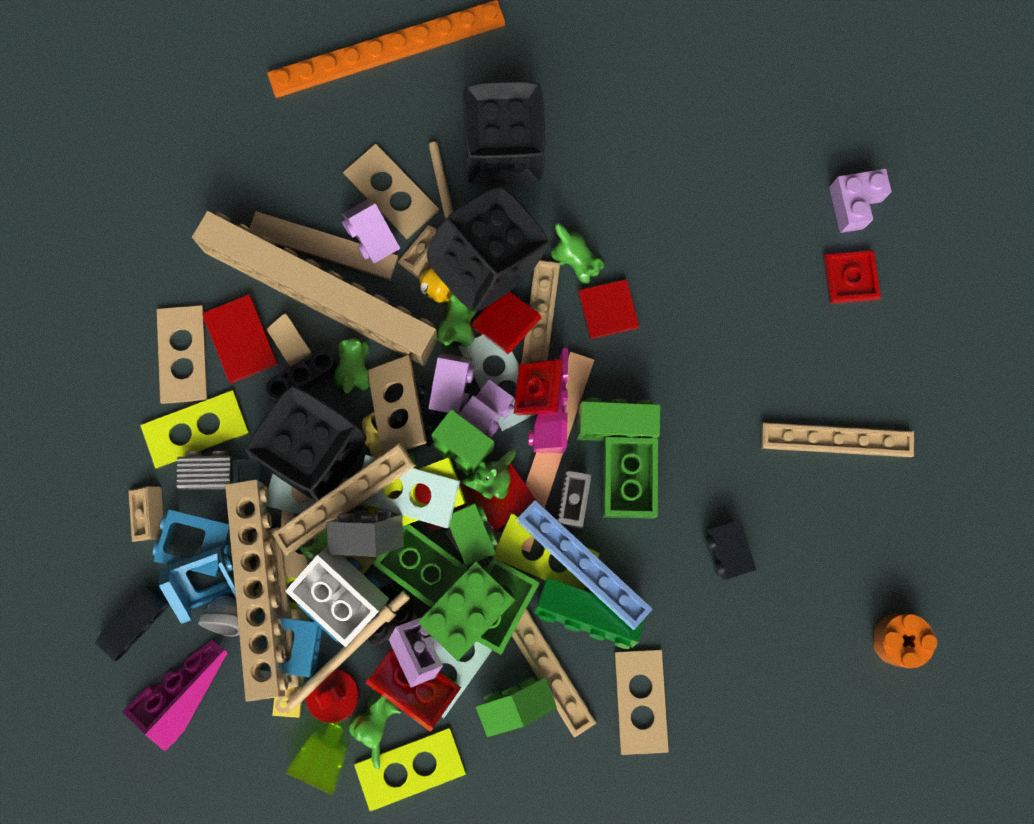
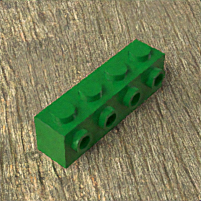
M546 578L543 583L534 611L535 614L540 615L539 618L543 621L563 623L564 627L569 630L589 632V636L594 639L604 640L606 638L614 641V645L624 649L633 648L639 643L645 621L644 619L633 630L595 594L550 578Z

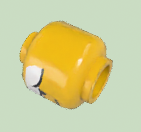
M432 267L424 270L420 276L421 292L437 303L450 301V296L453 293L442 282Z

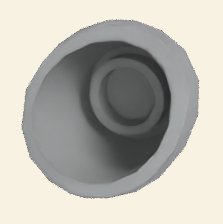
M226 595L217 597L203 611L198 624L217 634L229 637L238 636L239 625L236 599Z

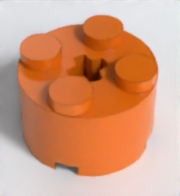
M887 615L874 628L873 646L875 652L884 662L894 666L905 668L922 666L932 657L937 647V639L932 628L924 619L916 615Z

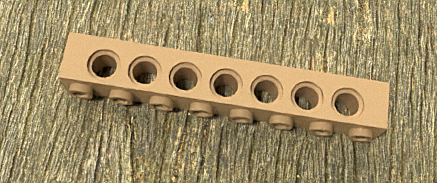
M258 480L226 484L246 702L286 696L285 690L288 689V678L286 673L283 674L282 662H285V649L283 646H280L279 636L282 635L283 627L281 619L277 618L280 598L278 592H275L274 581L277 580V570L275 565H272L271 554H274V543L272 538H269L268 529L272 526L270 513L266 509V502L269 501L268 488ZM253 503L255 506L254 512L250 516H246V507ZM256 529L257 538L250 543L248 541V534L251 530ZM258 555L260 564L257 568L252 569L250 565L251 559ZM257 582H261L263 590L260 595L255 596L253 587ZM262 608L265 611V619L263 622L258 623L255 616L257 611ZM262 636H266L268 646L262 651L258 646V641ZM265 663L271 667V673L267 678H264L261 674V668Z

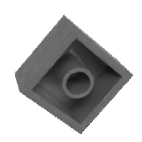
M368 509L352 510V513L338 514V519L327 522L329 555L377 557L403 547L402 514H392L391 510H377L373 514L368 513Z

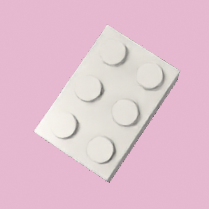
M328 546L311 561L285 591L345 647L389 600L387 596L342 555H329Z

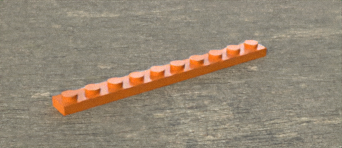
M495 0L267 72L274 95L278 98L505 26V19L498 1Z

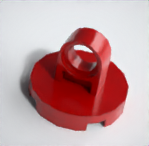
M335 669L305 698L308 710L315 718L322 722L336 723L345 720L354 712L358 704L359 688L351 674L341 669Z

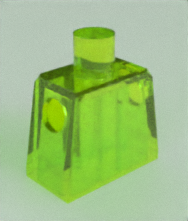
M329 723L324 736L314 732L290 764L286 774L333 795L338 787L348 751L346 746L338 743L344 729L336 724Z

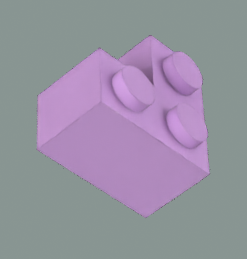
M886 169L839 176L831 184L829 189L840 233L862 230L873 220L870 204L882 202L892 192Z
M367 199L342 213L345 218L342 224L352 238L356 236L360 241L361 245L358 246V249L365 260L369 258L373 263H376L400 249L376 203Z
M442 353L437 358L428 409L448 413L450 410H453L457 414L461 412L469 399V393H465L466 385L471 383L474 378L476 366L471 365L472 358Z
M489 379L477 396H472L458 415L491 439L499 429L498 421L501 417L506 419L514 409L512 405L514 397Z
M421 618L397 626L389 638V642L410 687L435 678L443 667L436 652V649L442 646L418 623Z

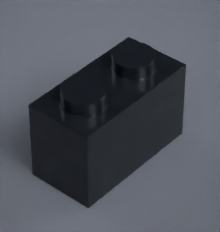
M740 520L705 531L707 536H704L706 547L709 551L713 552L715 561H713L715 573L717 576L721 575L722 580L757 570Z

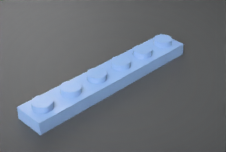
M534 501L517 518L516 521L630 628L635 630L653 610L537 501Z

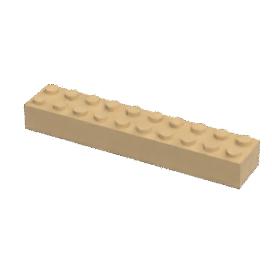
M209 211L206 212L192 236L204 253L403 356L409 355L412 361L422 366L425 365L438 341L437 332L433 328L434 324L422 317L418 320L410 316L411 312L401 306L395 308L389 305V301L378 294H375L374 297L365 292L366 289L355 282H352L350 285L342 281L343 277L331 270L327 273L321 270V266L310 259L304 261L298 258V254L287 247L283 250L276 247V243L270 238L263 235L259 238L253 235V231L243 224L236 226L230 223L231 219L222 213L217 212L215 215Z

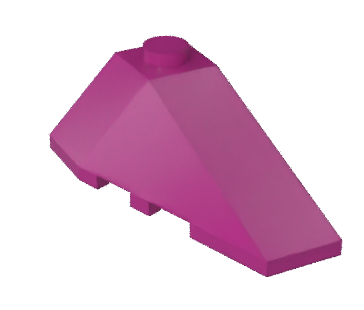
M563 348L559 358L560 361H563L558 411L557 413L538 414L534 430H529L528 446H533V452L564 454L567 448L568 412H565V409H567L568 391L566 389L568 382V348Z
M211 640L185 659L184 666L174 673L170 670L163 675L164 680L157 686L145 688L122 712L149 739L166 751L186 729L227 652Z

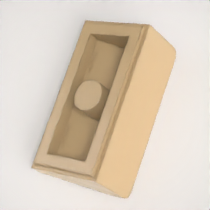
M430 225L425 228L398 261L402 267L418 279H420L424 270L431 268L427 259V251L437 229Z
M286 313L266 329L290 367L312 354Z
M146 486L129 490L132 542L160 539L163 531L160 529L163 518L161 487Z

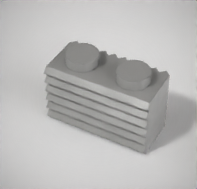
M213 451L212 456H202V452H186V457L177 458V488L181 490L226 489V484L235 483V458L228 456L226 451Z
M572 471L565 473L563 489L561 490L562 494L560 496L561 500L559 501L561 504L558 506L560 509L557 511L559 513L557 521L561 525L580 529L583 527L592 475Z

